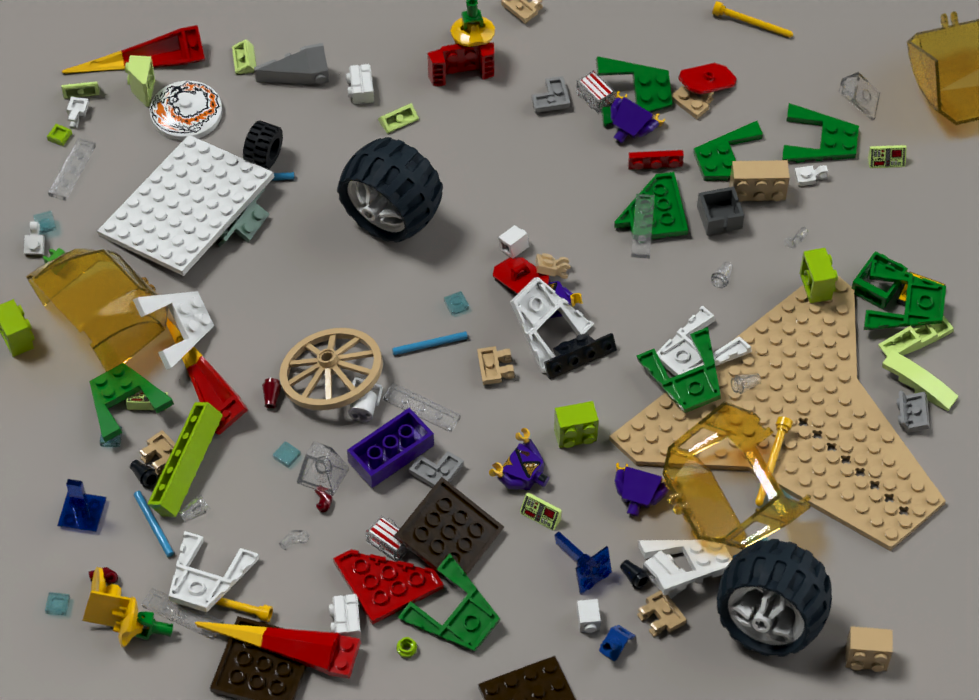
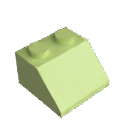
M130 55L129 62L125 64V72L128 73L127 83L131 86V92L146 107H150L155 84L152 57Z

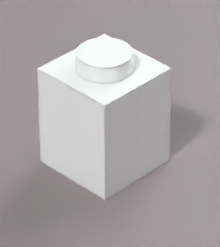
M515 225L498 237L501 251L512 259L529 247L527 232Z
M598 599L577 601L579 632L593 633L600 630L601 619Z

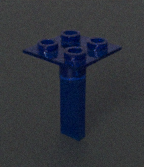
M68 479L66 483L68 492L57 526L97 532L107 497L86 494L82 481Z
M557 532L554 534L556 544L577 562L575 570L580 594L590 590L596 583L607 578L612 573L608 546L591 557L579 550L562 533Z

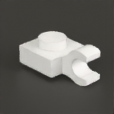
M71 97L67 107L68 120L71 121L70 127L77 128L79 116L85 117L89 106V99Z
M826 165L819 166L815 170L813 166L794 169L798 187L814 185L818 179H827L826 173H828Z
M30 222V235H25L24 239L25 255H44L45 237L39 235L40 224L38 222Z

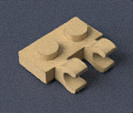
M501 0V5L526 24L543 8V5L540 4L543 0H532L530 3L527 2L528 0Z
M682 86L672 94V101L697 120L709 110V103L714 100L711 97L714 92L703 94L699 98L695 95V92L688 91L685 86Z
M547 253L536 255L537 273L553 277L557 275L563 279L568 278L566 272L571 267L568 264L569 259L567 257L555 260L552 255Z
M496 346L477 349L483 385L502 382L501 377L505 379L515 378L512 364L499 366V361L502 363L512 362L510 349L497 351Z
M161 430L147 440L148 446L139 452L142 455L140 459L144 463H148L156 454L160 459L153 462L152 466L156 470L157 476L162 474L176 443Z
M661 590L647 597V605L638 609L640 613L637 616L641 621L648 619L653 613L659 619L650 624L651 629H649V632L653 637L659 635L665 628L670 633L686 624L687 621L668 595L664 596Z

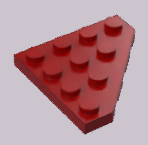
M352 549L333 558L334 564L352 593L357 595V600L372 625L406 608L410 601L416 603L444 588V584L433 568H420L411 563L399 560L398 562L386 560V557L373 554L369 556Z

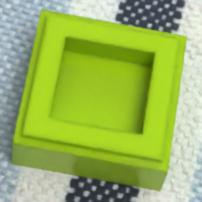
M55 124L47 135V140L64 146L72 135V130Z

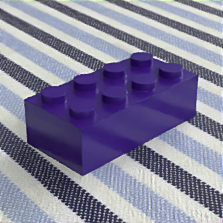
M408 408L347 449L348 463L371 488H374L434 446V433Z

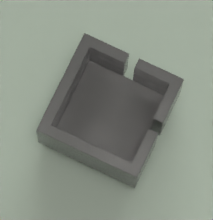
M735 187L698 193L697 208L707 235L721 233L723 229H726L727 232L743 228L744 213L740 202L738 203L739 199Z

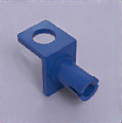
M620 625L613 626L605 640L602 641L599 651L613 661H616L627 641L634 639L635 635Z

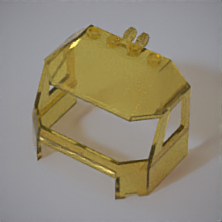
M725 401L668 447L662 475L666 480V487L673 493L667 498L668 503L671 505L677 504L672 508L673 512L677 515H683L686 522L690 524L691 532L696 539L743 550L745 547L789 525L810 509L808 501L811 499V495L807 494L800 501L785 497L756 447L774 432L769 427L765 429L759 423L761 418L756 413ZM703 428L715 432L714 435L688 450L680 448L681 445ZM727 437L744 453L770 498L767 504L760 509L756 508V512L742 523L738 520L711 470L695 455ZM754 522L768 525L746 538L745 529Z

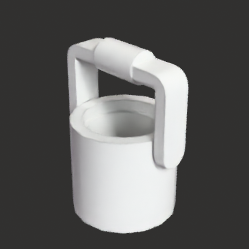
M356 377L353 379L352 384L354 386L355 384L360 385L365 379ZM375 384L372 388L378 391V395L370 390L363 397L350 404L348 414L352 419L361 422L372 420L375 406H379L383 387L380 384Z

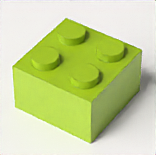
M826 248L803 251L799 274L809 303L832 300L833 292L836 290L835 282L838 280L837 271L833 270L831 255L827 253Z
M14 299L0 304V334L12 357L34 349L32 341L35 340L29 320L24 318L25 314L21 305L17 306Z
M593 401L555 408L554 431L559 448H571L575 445L591 444L597 441L599 419Z

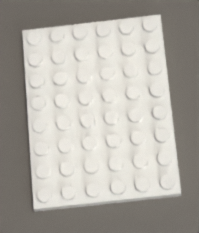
M189 135L97 230L98 235L184 276L274 178V173Z

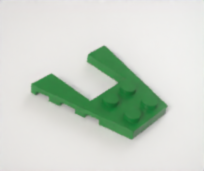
M599 56L596 57L598 76L633 75L635 102L640 107L651 113L672 106L669 70ZM602 107L601 113L604 127L613 123V121L611 120V107Z
M791 103L788 104L787 122L822 126L820 149L784 145L782 160L799 163L810 159L822 161L823 158H832V160L856 158L858 125Z
M754 121L694 148L693 153L704 180L727 181L730 178L732 161H736L730 145L762 139L763 133L758 121Z
M872 259L871 280L907 284L904 315L866 310L863 330L942 323L946 286L925 278L920 279L913 276L912 273L907 271L904 273L896 270L891 265L886 264L885 266Z
M708 327L690 334V338L704 365L670 379L655 349L637 355L639 363L684 413L721 399Z
M121 363L89 381L104 442L122 434L121 428L108 408L137 392H143L157 414L174 405L171 397L125 363Z
M448 554L437 568V571L467 593L466 597L443 625L411 601L398 618L401 621L475 652L501 619L452 555Z

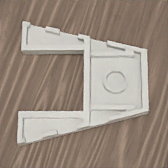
M536 277L510 301V304L541 372L546 373L544 362L554 358L555 355L536 332L557 309L577 336L585 334L594 323L588 321L579 310L571 307L567 300L560 298L555 293L556 291L539 277Z
M198 291L143 296L133 299L141 317L168 306L184 340L158 352L166 370L172 368L214 326Z
M701 306L700 311L688 320V324L684 328H680L677 331V335L672 340L669 339L657 352L662 365L674 376L704 365L692 340L689 339L691 333L699 331L715 321V316L704 306ZM741 337L735 338L713 353L715 366L751 353V346Z
M185 531L169 592V601L207 613L259 560V554L240 548L224 577L189 567L204 542L203 536Z
M639 540L638 545L644 559L653 557L661 550L665 555L684 553L693 571L658 577L657 584L664 596L668 595L670 590L677 589L679 591L685 589L686 585L692 582L696 584L701 583L703 578L709 576L715 578L723 575L726 567L732 560L722 540Z

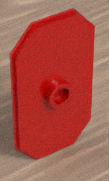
M717 63L681 70L678 77L688 91L698 94L732 88L735 86L737 79L726 66Z
M523 257L508 258L494 267L493 277L517 294L533 278L539 277L547 285L549 283V275L537 273L536 266Z

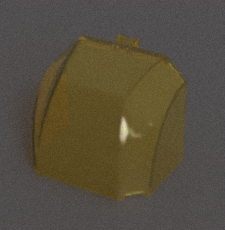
M954 11L950 15L952 25L948 26V17L946 13L942 14V27L914 34L907 41V47L915 79L929 104L953 124L960 125L979 120V19L958 23V16L956 11Z
M74 249L45 263L26 276L43 306L51 301L80 333L82 331L85 332L92 341L89 345L106 372L121 363L127 362L166 330L168 306L141 317L133 299L158 295L155 292L156 289L152 284L148 285L149 282L146 277L141 278L118 253L112 250Z

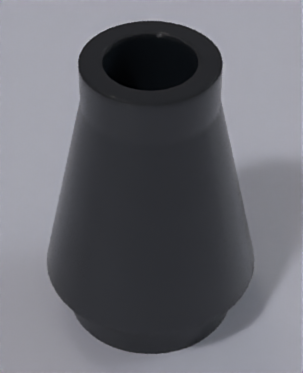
M134 460L130 464V469L142 485L151 486L156 482L158 476L155 469L141 463L139 460Z
M629 560L623 561L620 565V569L633 587L642 588L649 580L646 570Z

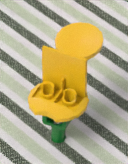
M467 0V11H463L462 17L452 25L451 36L455 44L466 47L485 45L494 37L495 26L489 19L482 17L481 10L477 9V0Z
M101 567L95 568L91 592L82 621L112 626L113 632H119L118 638L122 648H125L134 636L144 640H149L150 635L153 633L171 637L173 624L155 621L153 612L138 613L135 597L121 596L122 589L116 584H110L106 587L103 569Z

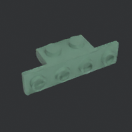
M265 189L230 225V228L225 230L219 237L221 239L217 244L219 247L228 240L233 232L237 233L246 242L252 239L269 216V213L256 203Z

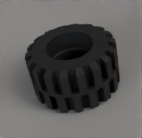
M261 120L256 121L245 139L243 159L265 169H270L276 162L282 147V128Z

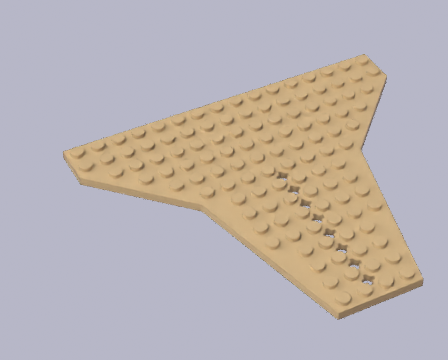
M839 276L835 282L836 290L833 292L832 300L809 303L804 285H802L737 336L741 337L751 346L752 352L715 366L721 399L684 413L665 392L609 436V441L635 465L749 471L763 479L778 432L776 430L777 418L780 416L789 418L793 421L791 430L785 433L770 484L889 551L944 506L946 502L857 379L854 289ZM800 421L806 422L807 426H800ZM814 434H820L821 439L818 437L813 438ZM828 446L835 447L836 451H828ZM842 459H848L850 464H843ZM857 471L863 472L864 477L861 475L856 476ZM871 484L878 485L879 489H871ZM886 497H891L893 502H886ZM900 510H906L908 515H900Z

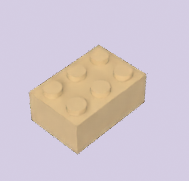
M788 160L732 161L729 186L735 187L739 202L786 200L790 179Z

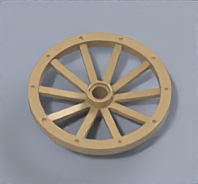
M351 328L327 329L304 338L287 353L280 367V382L286 396L300 407L311 410L336 409L357 401L374 387L382 372L383 359L378 344L366 333ZM336 339H351L338 350H334ZM329 340L326 349L320 351L314 347L318 343ZM359 342L370 349L368 351L344 354ZM306 350L317 356V358L296 360ZM374 357L372 369L344 362ZM313 365L289 380L291 367ZM340 368L367 375V378L358 387H355ZM316 372L302 395L292 389L293 385ZM324 374L326 399L308 398ZM336 374L350 392L332 398V375Z

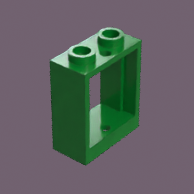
M875 251L854 279L852 289L856 296L884 310L902 284L893 283L888 292H885L866 282L865 280L870 274L872 259L885 266L886 264L891 265L896 270L904 273L908 271V268Z

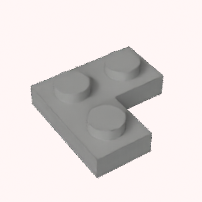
M563 76L546 78L545 84L548 92L532 95L535 113L570 108V100Z
M447 451L436 465L420 455L409 468V473L429 486L434 487L441 477L450 483L463 467L464 460Z

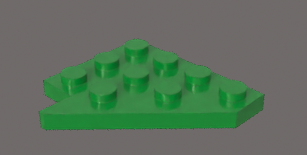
M675 172L656 174L614 221V228L630 226L633 241L688 235V226Z

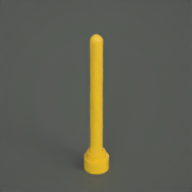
M716 1L713 7V15H726L788 38L793 36V32L728 9L723 5L724 3Z
M782 416L777 418L776 430L778 432L755 501L757 506H761L764 502L785 433L791 430L793 421L789 418Z
M221 598L216 603V605L254 614L264 622H269L273 614V607L265 604L256 607L226 598Z

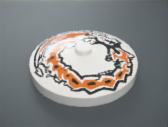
M175 82L162 88L154 96L150 105L151 121L155 129L167 138L183 141L187 136L191 135L199 139L212 132L219 124L222 117L221 100L216 91L201 82Z

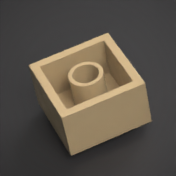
M851 626L845 645V668L853 670L870 669L875 672L887 671L893 653V630Z

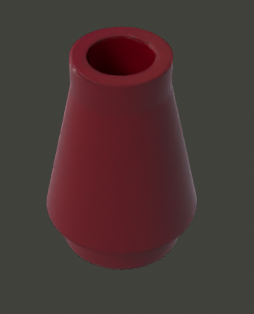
M268 378L262 384L264 406L266 408H276L282 387L278 379Z

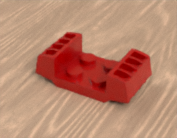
M494 42L471 47L460 44L442 46L439 50L427 53L428 77L433 86H446V74L480 69L482 80L494 77Z

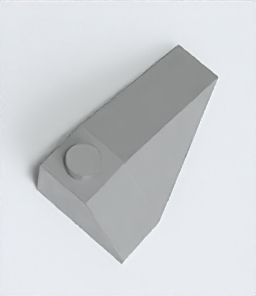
M323 43L304 46L295 54L291 55V53L285 54L283 59L278 61L271 60L254 67L256 82L301 85L329 82Z

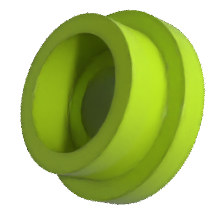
M404 637L397 643V652L402 657H412L417 651V644L412 638ZM406 646L410 647L409 650H404L403 648Z

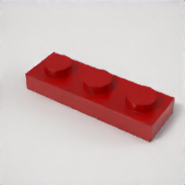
M683 150L629 152L628 169L683 167L684 153Z

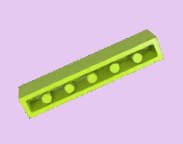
M209 402L194 403L147 503L161 516H177L190 485L196 476V472L204 459L213 435L219 426L223 414Z

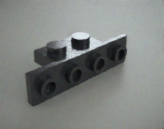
M587 333L580 334L570 341L561 342L558 346L553 347L556 357L544 362L547 376L549 379L555 378L615 352L617 348L613 333L596 340Z

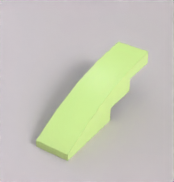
M943 315L941 324L918 325L914 328L909 326L881 342L878 346L886 357L892 350L901 355H906L954 332V328Z
M894 350L890 352L882 363V368L899 376L898 381L914 388L915 393L925 392L927 401L947 411L950 410L958 399V395L943 382Z

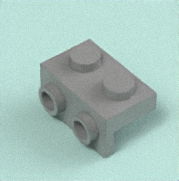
M903 390L899 391V398L897 399V406L900 410V415H898L899 425L903 426L907 433L929 429L926 393L920 392L905 395Z

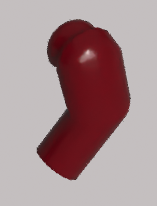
M319 485L314 490L320 497L316 507L320 512H326L330 509L332 496L323 485Z
M108 567L102 568L106 582L109 584L116 583L118 580L117 573ZM95 570L88 572L91 581Z

